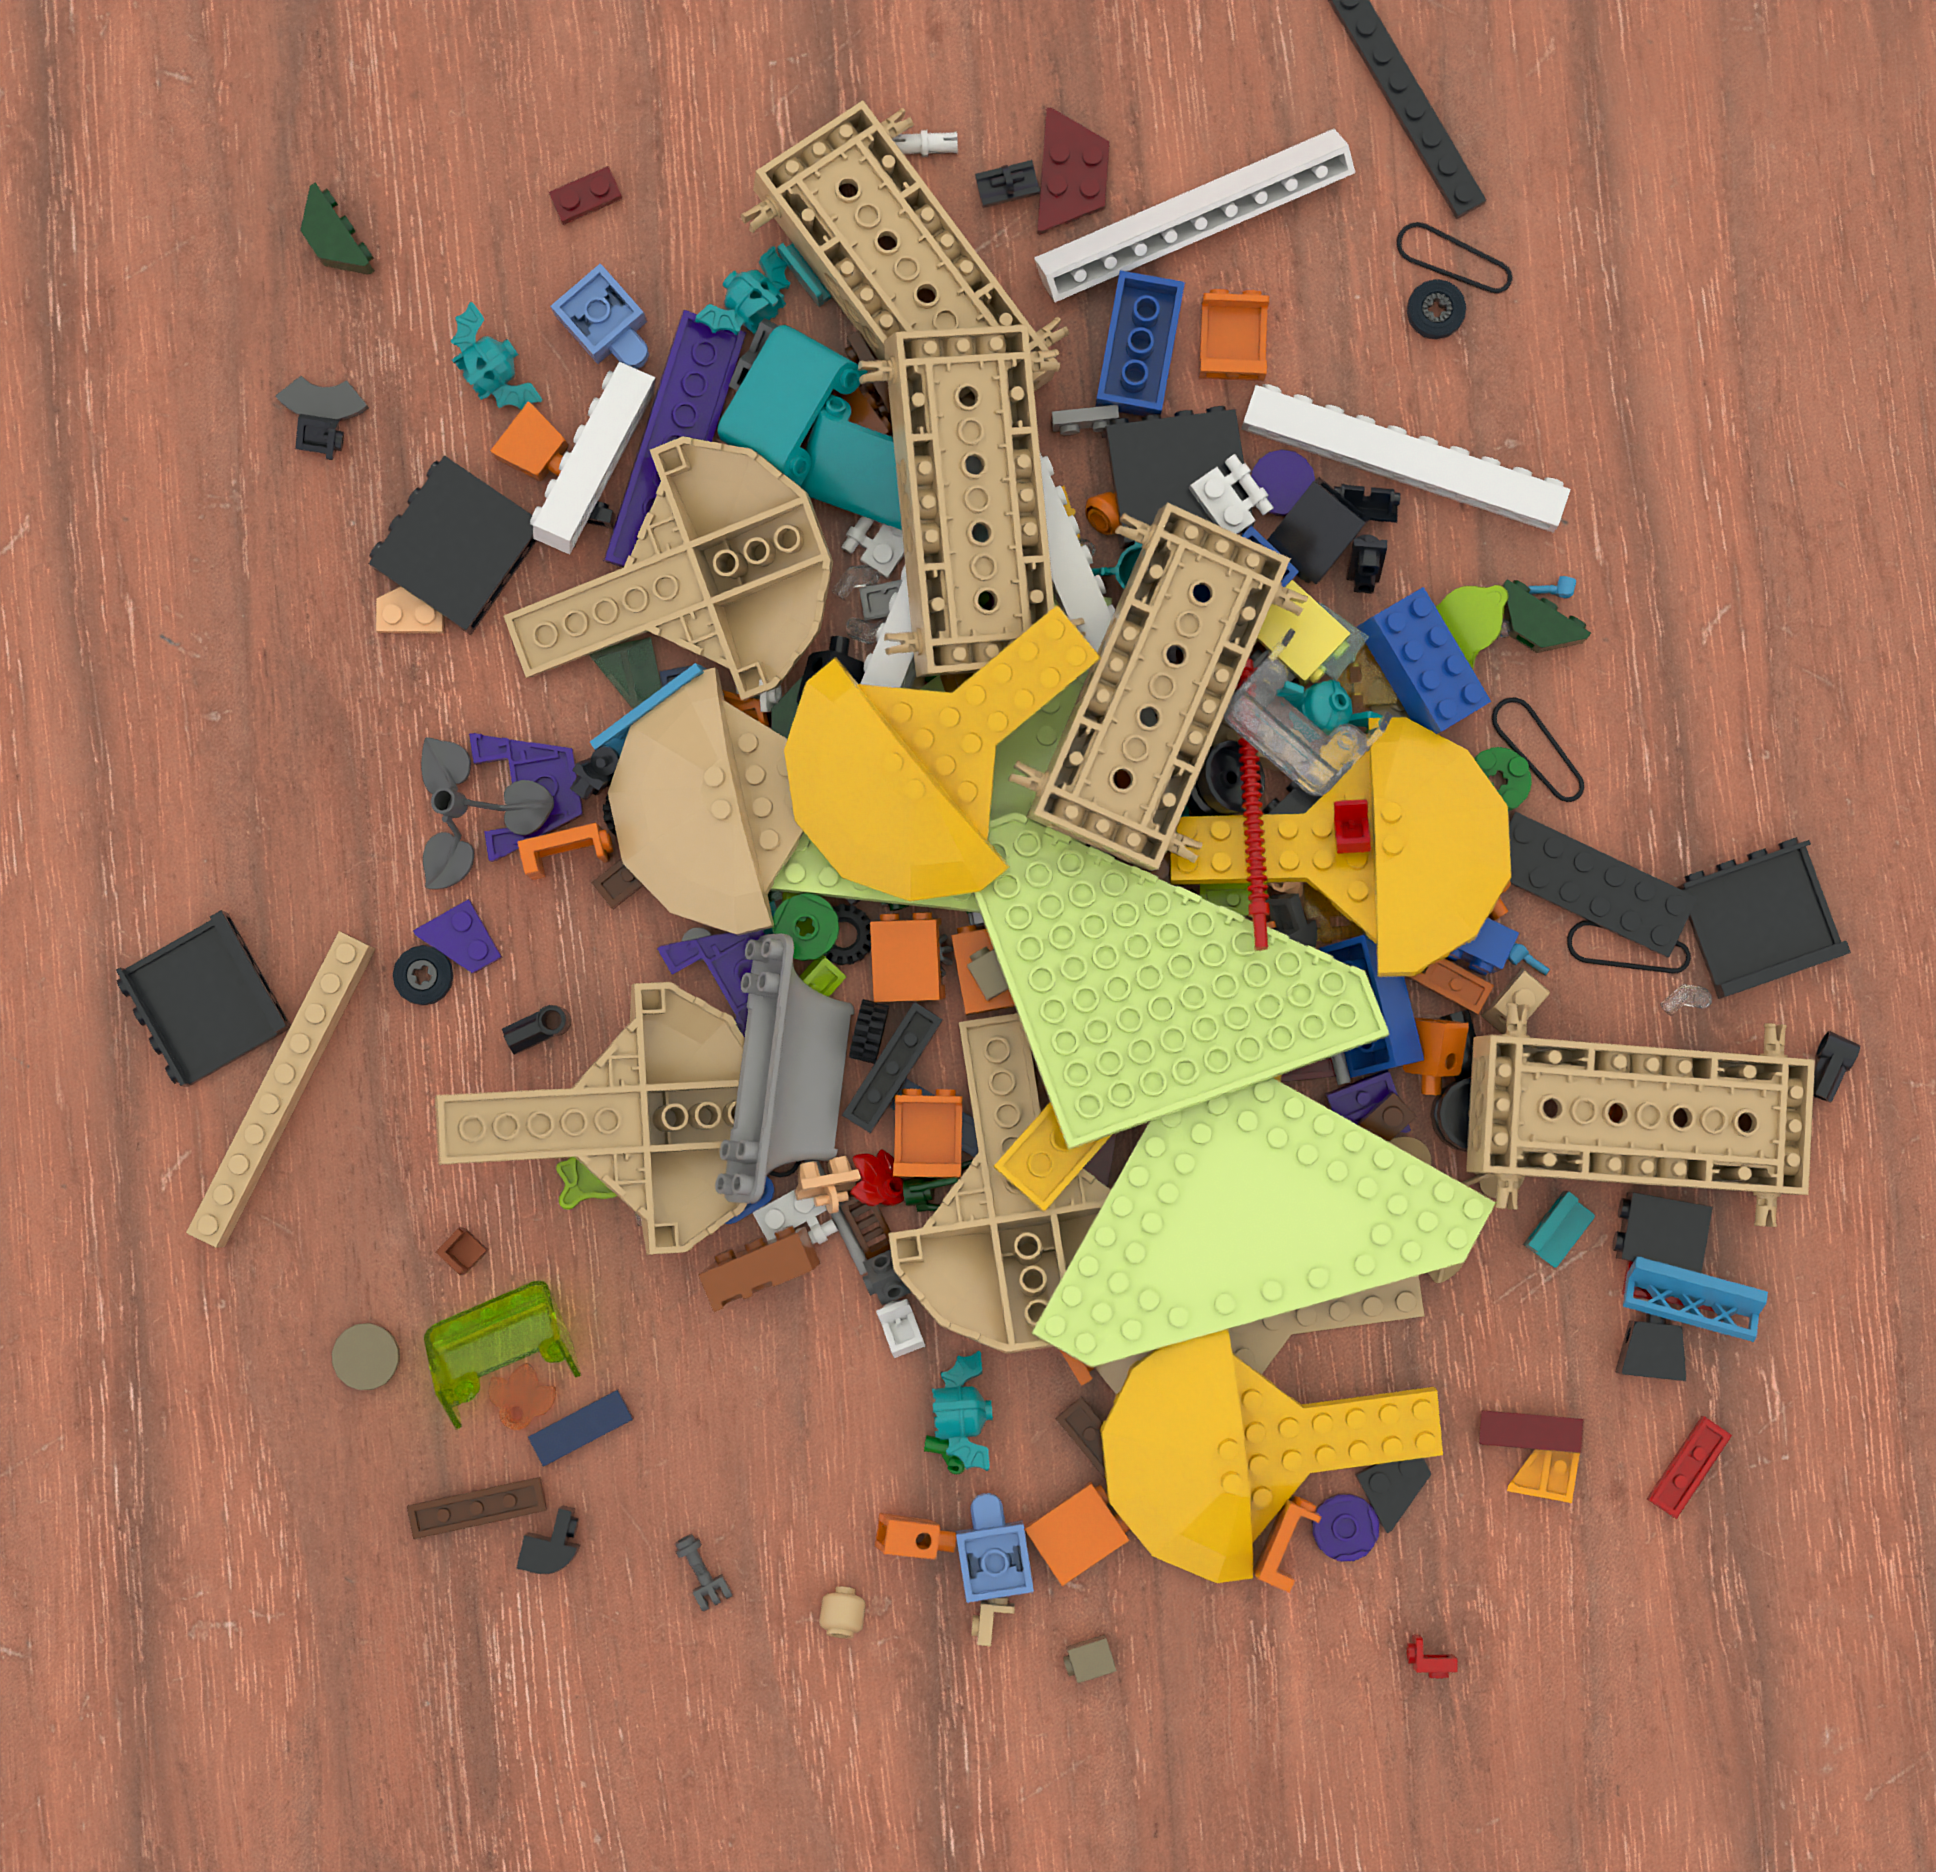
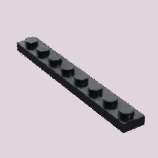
M1328 0L1455 218L1458 219L1485 204V196L1369 0Z

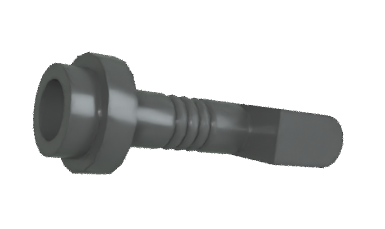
M690 1534L675 1543L677 1547L675 1553L678 1558L686 1557L701 1586L693 1589L692 1593L704 1612L710 1609L704 1596L709 1594L714 1605L721 1603V1599L716 1591L717 1589L721 1588L723 1595L727 1599L732 1597L733 1593L723 1574L714 1579L711 1577L697 1551L702 1544L699 1538L695 1539L693 1534Z

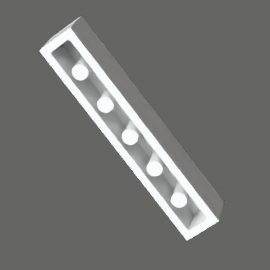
M622 362L618 363L614 372L609 371L602 384L604 391L600 399L595 397L589 407L588 416L590 418L585 426L581 424L577 429L573 440L576 444L572 452L567 451L564 454L559 466V470H561L557 480L551 479L545 491L547 499L543 507L537 506L530 520V524L533 525V539L569 555L655 393V377Z

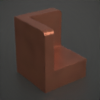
M459 1227L440 1246L436 1253L459 1275H465L483 1257L488 1249L465 1227Z

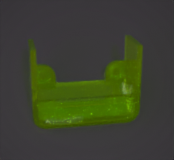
M544 1281L530 1282L437 1322L428 1328L424 1334L435 1394L456 1429L462 1427L458 1405L471 1401L477 1395L481 1386L479 1377L539 1351L543 1360L548 1363L566 1360L574 1377L581 1376L572 1339L553 1294Z

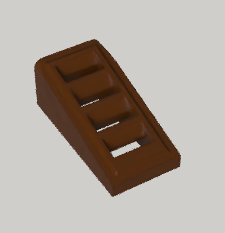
M848 1191L849 1200L839 1202V1205L867 1260L891 1250L888 1234L891 1231L878 1205L869 1206L863 1203L850 1210L848 1206L859 1200ZM872 1209L874 1214L858 1222L855 1221V1217ZM879 1222V1227L862 1235L860 1230ZM883 1233L885 1234L886 1239L870 1247L868 1246V1241Z

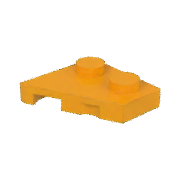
M1535 1449L1512 1479L1507 1491L1572 1503L1580 1453Z

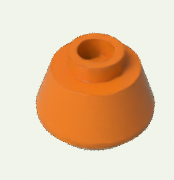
M1105 492L1090 497L1086 501L1085 514L1089 523L1102 534L1116 535L1115 530L1119 526V514L1115 493Z

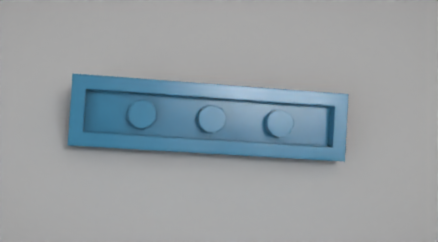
M697 663L693 664L591 740L590 743L596 750L603 746H609L614 748L620 756L630 726L696 676L703 674V670L707 668Z
M1637 1256L1627 1272L1623 1307L1754 1342L1757 1338L1759 1314L1767 1303L1768 1291ZM1634 1286L1646 1289L1652 1296V1299L1643 1301L1633 1298ZM1670 1296L1679 1298L1685 1308L1681 1310L1673 1309L1665 1299ZM1702 1305L1709 1306L1718 1316L1714 1319L1706 1318L1697 1308ZM1734 1314L1749 1317L1748 1329L1737 1326L1730 1317Z

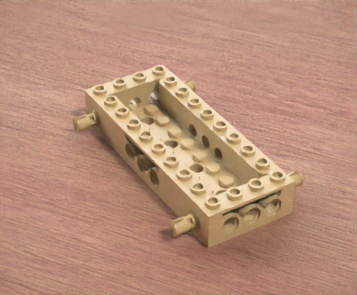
M862 100L756 170L753 190L762 202L741 214L744 224L753 220L749 227V231L753 233L774 218L856 330H859L861 336L879 361L886 360L884 341L895 332L1028 324L1030 352L1049 351L1048 348L1069 335L1067 327L1053 332L1061 322L1059 317H1056L1039 331H1034L892 140L913 127L911 117L901 121L904 118L905 109H899L898 112L880 123ZM845 183L852 184L856 187L857 194L850 198L844 197L839 192V187ZM882 236H890L895 240L896 247L892 250H884L879 246L878 239ZM924 288L930 289L935 294V300L931 303L921 302L917 297V292ZM1050 358V359L1044 360V361H1048V362H1056V363H1057V360H1056L1055 358ZM1055 371L1032 372L1034 391L1051 381ZM963 388L959 392V400L964 406L970 407L975 402V395L970 389Z
M1028 324L895 332L884 341L886 360L859 361L858 364L859 370L875 371L862 375L859 378L860 383L888 381L912 632L885 633L884 641L901 643V645L885 649L887 655L914 652L916 678L978 672L1054 608L1032 372L1059 371L1060 363L1044 361L1058 356L1059 351L1053 349L1030 352ZM967 388L974 393L975 402L973 406H964L960 402L959 392L961 389ZM968 456H974L980 460L982 467L979 474L974 475L967 471L965 461ZM975 524H982L986 527L988 537L985 542H977L973 538L972 528ZM983 591L989 592L994 598V606L991 610L982 609L978 603V597ZM1083 618L1070 619L1075 626L1085 624ZM1081 632V634L1085 637L1086 632Z
M1167 503L1158 510L1151 526L1123 513L1120 521L1130 528L1119 525L1115 533L1142 544V549L1097 653L1101 658L1089 670L1045 773L1022 764L1017 760L1013 768L1027 777L1011 774L1008 780L1036 792L1027 818L1146 871L1159 869L1167 850L1193 863L1198 858L1196 854L1184 846L1201 849L1203 843L1177 833L1176 826L1270 606L1275 604L1299 616L1303 608L1292 601L1303 604L1308 599V596L1299 594L1281 585V580L1290 558L1170 503ZM1197 584H1203L1210 590V598L1205 603L1198 602L1193 596V589ZM1170 646H1177L1183 651L1184 659L1181 664L1174 665L1168 661L1166 652ZM1144 708H1151L1157 714V722L1153 727H1147L1140 721V712ZM1117 770H1124L1130 775L1131 783L1128 788L1119 789L1115 786L1113 776Z
M1508 1003L1506 1004V1034H1502V1036L1486 1035L1474 1037L1466 1172L1495 1174L1494 1177H1498L1495 1208H1506L1507 1204V1209H1518V1179H1522V1176L1753 1192L1757 1199L1754 1226L1777 1227V1197H1781V1194L1808 1195L1815 1060L1787 1058L1788 1055H1784L1786 1029L1784 1024H1764V1053L1759 1056L1530 1038L1529 1035H1526L1529 1005H1518L1517 1011V1004ZM1549 1098L1553 1099L1558 1106L1557 1114L1553 1118H1548L1543 1112V1104ZM1614 1103L1618 1104L1623 1110V1117L1618 1123L1611 1121L1608 1115V1110ZM1679 1108L1683 1109L1688 1117L1687 1123L1682 1128L1678 1127L1673 1120V1115ZM1743 1113L1748 1114L1752 1120V1126L1747 1132H1743L1738 1126V1119Z

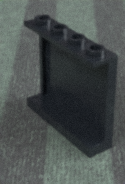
M1215 406L1206 409V413L1193 414V410H1184L1174 413V417L1161 418L1160 414H1152L1142 417V421L1129 422L1128 418H1120L1110 421L1109 425L1105 426L1101 435L1102 438H1106L1120 526L1130 528L1120 521L1123 513L1151 526L1158 510L1167 503L1213 523L1189 490V486L1216 467H1218L1224 477L1229 475L1231 471L1225 464V461L1234 454L1244 464L1236 409L1226 410L1225 406ZM1239 482L1231 486L1241 501L1249 497ZM1120 534L1118 535L1120 549L1128 548L1135 544L1134 540Z
M444 455L440 462L436 460L426 474L428 479L421 489L417 487L412 492L407 501L409 506L404 514H398L393 519L388 528L390 533L385 541H379L374 546L369 555L371 560L368 564L375 571H379L457 624L460 629L472 635L538 540L533 539V525L530 524L532 515Z
M1796 837L1778 844L1780 849L1778 851L1768 854L1766 848L1747 855L1749 860L1747 862L1737 865L1735 859L1721 863L1716 865L1717 872L1705 876L1702 870L1684 877L1686 883L1677 886V888L1698 897L1688 918L1718 999L1851 953L1847 940L1842 942L1840 940L1806 846L1811 845L1810 840L1799 843Z
M222 910L211 915V920L126 969L121 967L116 969L120 977L117 980V984L126 997L131 996L136 1005L133 1013L142 1026L147 1025L152 1036L149 1038L153 1049L158 1055L163 1054L168 1063L165 1070L174 1084L179 1083L180 1086L184 1087L191 1086L284 1033L291 1027L289 1020L229 913Z

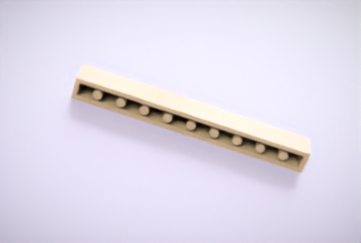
M338 932L186 1232L187 1234L215 1248L226 1246L375 948L347 934Z

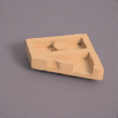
M399 587L377 598L376 632L444 633V616L404 588Z

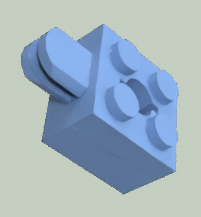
M601 263L550 306L555 317L597 364L611 353L619 362L635 369L641 368L647 362L649 357L647 344L636 333L637 330L647 323L645 314Z
M992 1493L978 1495L973 1499L970 1509L973 1528L956 1531L966 1602L1034 1592L1023 1520L1005 1523L1003 1504L999 1497Z

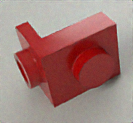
M1366 799L1334 802V833L1337 854L1371 852L1368 801Z
M1419 1634L1412 1635V1643H1407L1406 1648L1407 1663L1413 1664V1669L1417 1673H1428L1429 1678H1449V1672H1458V1660L1453 1654H1423V1638Z

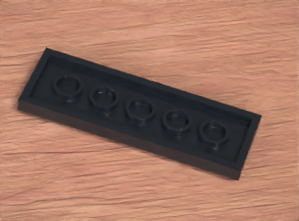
M1518 812L1514 813L1509 823L1510 881L1512 885L1666 958L1670 957L1698 897Z

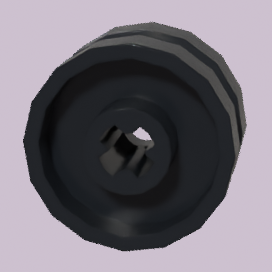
M1229 740L1210 747L1186 803V806L1194 815L1230 816L1246 811V809L1242 808V804L1246 800L1241 798L1245 791L1241 790V785L1244 782L1240 780V777L1244 773L1240 771V767L1243 764L1239 762V758L1243 755L1238 752L1242 747L1238 742ZM1259 760L1256 763L1260 766L1257 774L1261 776V779L1257 783L1261 784V789L1258 792L1263 796L1265 791V774Z
M1471 1078L1453 1081L1443 1087L1441 1095H1437L1433 1100L1431 1109L1432 1126L1439 1139L1450 1148L1467 1152Z

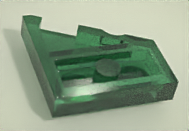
M651 637L613 645L589 655L632 709L662 688Z

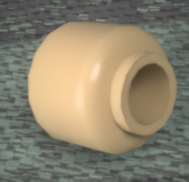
M836 1587L835 1593H828L823 1597L819 1623L822 1628L827 1630L826 1635L850 1639L853 1638L854 1633L862 1630L866 1603L863 1598L855 1595V1589Z

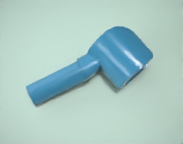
M1560 576L1557 586H1528L1531 590L1529 593L1555 594L1561 598H1570L1574 594L1576 579Z
M1514 943L1507 958L1513 965L1516 966L1523 959L1527 964L1542 974L1547 975L1550 970L1548 967L1533 958L1525 946Z

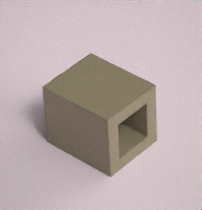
M984 947L970 956L972 962L967 964V968L986 1001L1008 990L994 949L989 951L988 947Z
M1105 1634L1067 1646L1069 1655L1064 1656L1063 1660L1068 1676L1075 1675L1077 1683L1116 1672Z

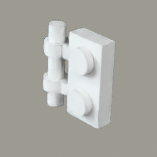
M1234 454L1225 461V464L1231 471L1229 475L1224 477L1218 467H1216L1191 484L1189 490L1214 524L1239 534L1256 521L1249 512L1251 508L1256 506L1264 516L1274 507L1266 498L1269 495L1263 487L1259 488L1250 476L1251 470L1247 464H1242ZM1236 482L1241 484L1249 496L1244 501H1241L1231 487Z
M861 516L855 527L851 526L845 534L847 539L841 548L852 555L856 547L860 545L866 549L860 561L889 579L904 556L902 530L878 522L882 527L872 540L865 534L874 520Z
M795 1190L753 1212L767 1241L776 1238L774 1234L776 1231L791 1225L795 1228L806 1221L811 1229L808 1235L812 1244L818 1242L820 1245L828 1240L827 1237L838 1231L832 1219L820 1225L816 1216L827 1211L825 1205L816 1207L814 1197L797 1200Z

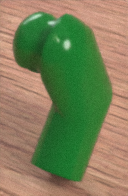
M926 1435L924 1452L941 1454L950 1473L958 1475L964 1472L965 1466L961 1459L946 1454L949 1446L948 1439L941 1440L940 1438H935V1436Z

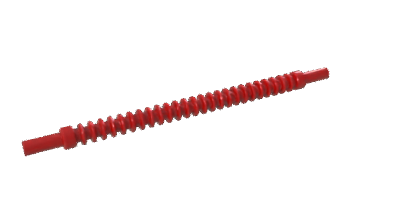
M1248 657L1235 688L1239 692L1235 695V699L1239 701L1236 703V708L1240 710L1236 713V717L1240 719L1237 722V726L1241 728L1237 731V735L1242 737L1238 740V744L1242 746L1238 752L1243 755L1239 758V762L1243 764L1240 767V771L1244 773L1240 777V780L1244 782L1241 785V790L1245 791L1241 798L1246 800L1242 804V808L1246 809L1243 817L1247 819L1243 822V826L1247 828L1244 831V835L1248 837L1244 844L1249 846L1245 850V854L1249 855L1245 862L1250 865L1246 868V872L1250 874L1247 877V882L1251 883L1247 890L1252 893L1248 896V900L1252 901L1248 908L1249 916L1253 918L1255 950L1262 951L1268 949L1266 917L1270 915L1269 904L1265 902L1269 895L1264 893V891L1268 890V886L1264 884L1268 878L1266 875H1263L1267 871V867L1263 866L1266 858L1262 856L1266 849L1261 847L1265 843V839L1261 838L1264 830L1260 829L1264 825V821L1260 819L1263 816V812L1259 810L1263 803L1258 801L1262 797V794L1258 792L1261 789V784L1257 783L1261 779V776L1257 774L1260 766L1256 764L1260 758L1255 755L1259 752V748L1255 746L1258 743V739L1254 737L1258 734V730L1254 728L1257 725V721L1253 719L1257 712L1252 710L1256 707V703L1252 701L1255 698V693L1251 691L1255 689V685L1251 683L1254 680V676L1250 674L1254 671L1253 660Z

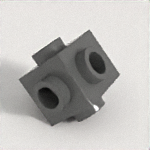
M891 1250L863 1262L868 1274L862 1277L870 1296L875 1293L877 1294L882 1305L911 1293L894 1272Z

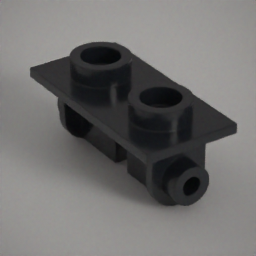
M1342 483L1341 487L1334 486L1337 492L1371 518L1370 520L1397 523L1401 493L1394 492V489L1371 487L1370 496H1364L1365 487L1345 485Z

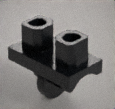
M1032 160L1009 166L1004 165L1001 168L975 174L983 208L1040 194Z
M1370 534L1354 538L1346 579L1354 581V592L1374 593L1375 582L1379 583L1387 552V540L1379 541L1378 538Z
M603 746L596 749L590 758L578 762L572 770L578 777L570 789L584 800L589 799L592 794H600L604 788L611 784L620 758L618 752L612 747Z

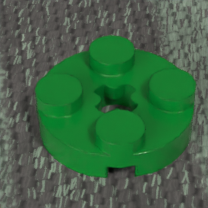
M1493 747L1481 751L1474 758L1488 779L1489 776H1495L1497 772L1502 773V778L1506 779V785H1501L1497 792L1507 804L1508 812L1516 809L1527 798L1531 789L1532 777L1528 762L1518 753L1508 748Z
M805 893L788 898L779 905L773 916V933L791 936L794 943L793 958L796 960H818L827 954L837 942L840 931L839 918L831 904L818 895ZM807 918L813 920L811 925L815 928L812 934L807 933L805 937L799 935L801 929L797 927V923L799 921L805 922Z

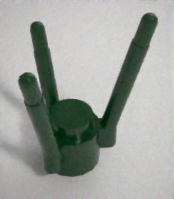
M972 1160L962 1162L961 1170L967 1169L971 1165ZM914 1177V1179L904 1180L903 1195L907 1206L916 1205L917 1212H936L940 1204L928 1202L929 1200H934V1188L955 1184L958 1182V1178L951 1177L934 1180L940 1177Z

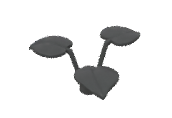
M426 737L421 757L423 782L427 790L433 794L431 798L433 810L443 815L442 821L448 824L454 836L447 832H441L432 836L427 842L423 853V867L426 877L425 887L431 890L451 887L464 879L473 866L474 849L471 844L460 841L462 835L453 822V818L461 817L466 813L469 806L506 811L504 815L506 827L515 834L529 835L542 827L554 808V799L549 790L536 782L520 780L510 784L505 789L504 801L506 805L467 799L464 794L458 792L457 785L465 782L470 774L471 760L468 752L456 743Z

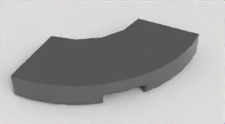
M300 376L275 396L287 409L298 416L305 414L343 421L369 409L348 381L337 386L320 387L310 384Z

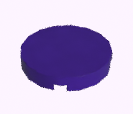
M1283 449L1269 452L1260 458L1251 472V477L1258 487H1263L1269 495L1266 498L1274 507L1269 513L1281 517L1289 513L1315 480L1313 468L1304 457L1296 452Z
M1336 1494L1325 1499L1316 1509V1512L1322 1517L1319 1523L1312 1520V1535L1317 1546L1328 1557L1340 1562L1355 1561L1365 1557L1374 1547L1375 1542H1377L1379 1520L1374 1509L1363 1498L1353 1494Z

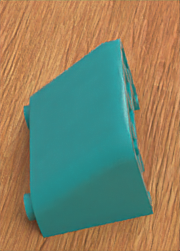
M780 325L769 335L718 425V436L727 445L749 448L756 451L801 487L811 468V457L800 445L832 390L834 389L842 394L854 392L860 385L859 378L866 374L867 370H859L857 363L787 325Z
M830 394L811 429L805 449L811 457V468L801 488L811 498L902 530L893 437L849 422L852 410L850 404L846 400Z

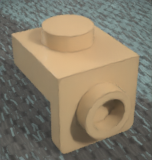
M1008 1597L988 1599V1601L981 1600L980 1616L973 1615L971 1636H978V1645L991 1646L994 1612L1014 1614L1015 1604L1008 1603Z

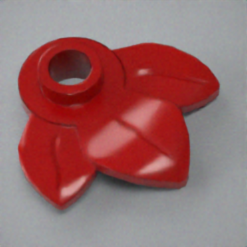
M881 1149L876 1157L864 1153L855 1155L852 1158L862 1178V1181L856 1184L850 1191L857 1200L869 1206H876L880 1203L886 1206H896L904 1201L903 1180L899 1176H893L894 1158L888 1152Z

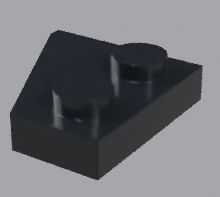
M1418 1458L1374 1464L1355 1475L1386 1533H1389L1429 1479L1431 1472L1425 1460Z

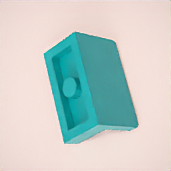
M784 243L777 246L779 257L787 263L789 270L818 307L832 298L793 243L787 247Z
M1563 1191L1523 1243V1245L1552 1267L1559 1266L1595 1218V1215L1578 1202L1579 1199L1569 1191Z

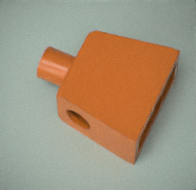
M528 401L490 452L498 461L541 482L550 471L556 476L560 475L561 470H559L563 453L569 445L565 438Z
M1424 1017L1414 1018L1425 1060L1403 1065V1070L1405 1073L1422 1075L1421 1094L1441 1095L1442 1077L1458 1076L1461 1073L1469 1023Z
M879 1513L875 1547L883 1554L936 1559L937 1551L954 1552L957 1537L956 1532L940 1530V1525L933 1520ZM924 1533L923 1540L920 1543H916L917 1536Z

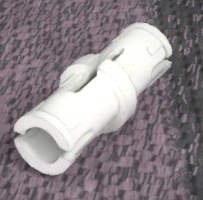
M921 130V134H900L892 139L903 154H922V157H928V153H958L957 132L928 133V130Z

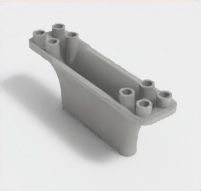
M781 933L763 935L758 940L751 939L747 942L745 948L746 958L753 961L751 973H745L741 980L742 992L748 993V1015L735 1118L730 1140H724L720 1146V1157L722 1160H727L726 1174H719L715 1183L716 1192L724 1194L726 1200L733 1203L758 1202L763 1194L767 1175L781 1165L804 1160L829 1161L835 1158L838 1149L834 1148L850 1017L854 1015V1007L851 1003L830 998L813 990L801 980L793 966V939L791 936Z

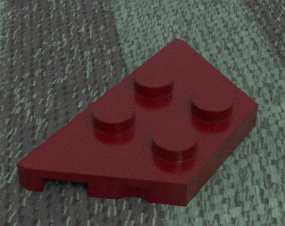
M1049 107L1046 109L1037 234H1045L1049 229L1066 223L1067 225L1077 221L1081 216L1092 215L1104 210L1110 142Z

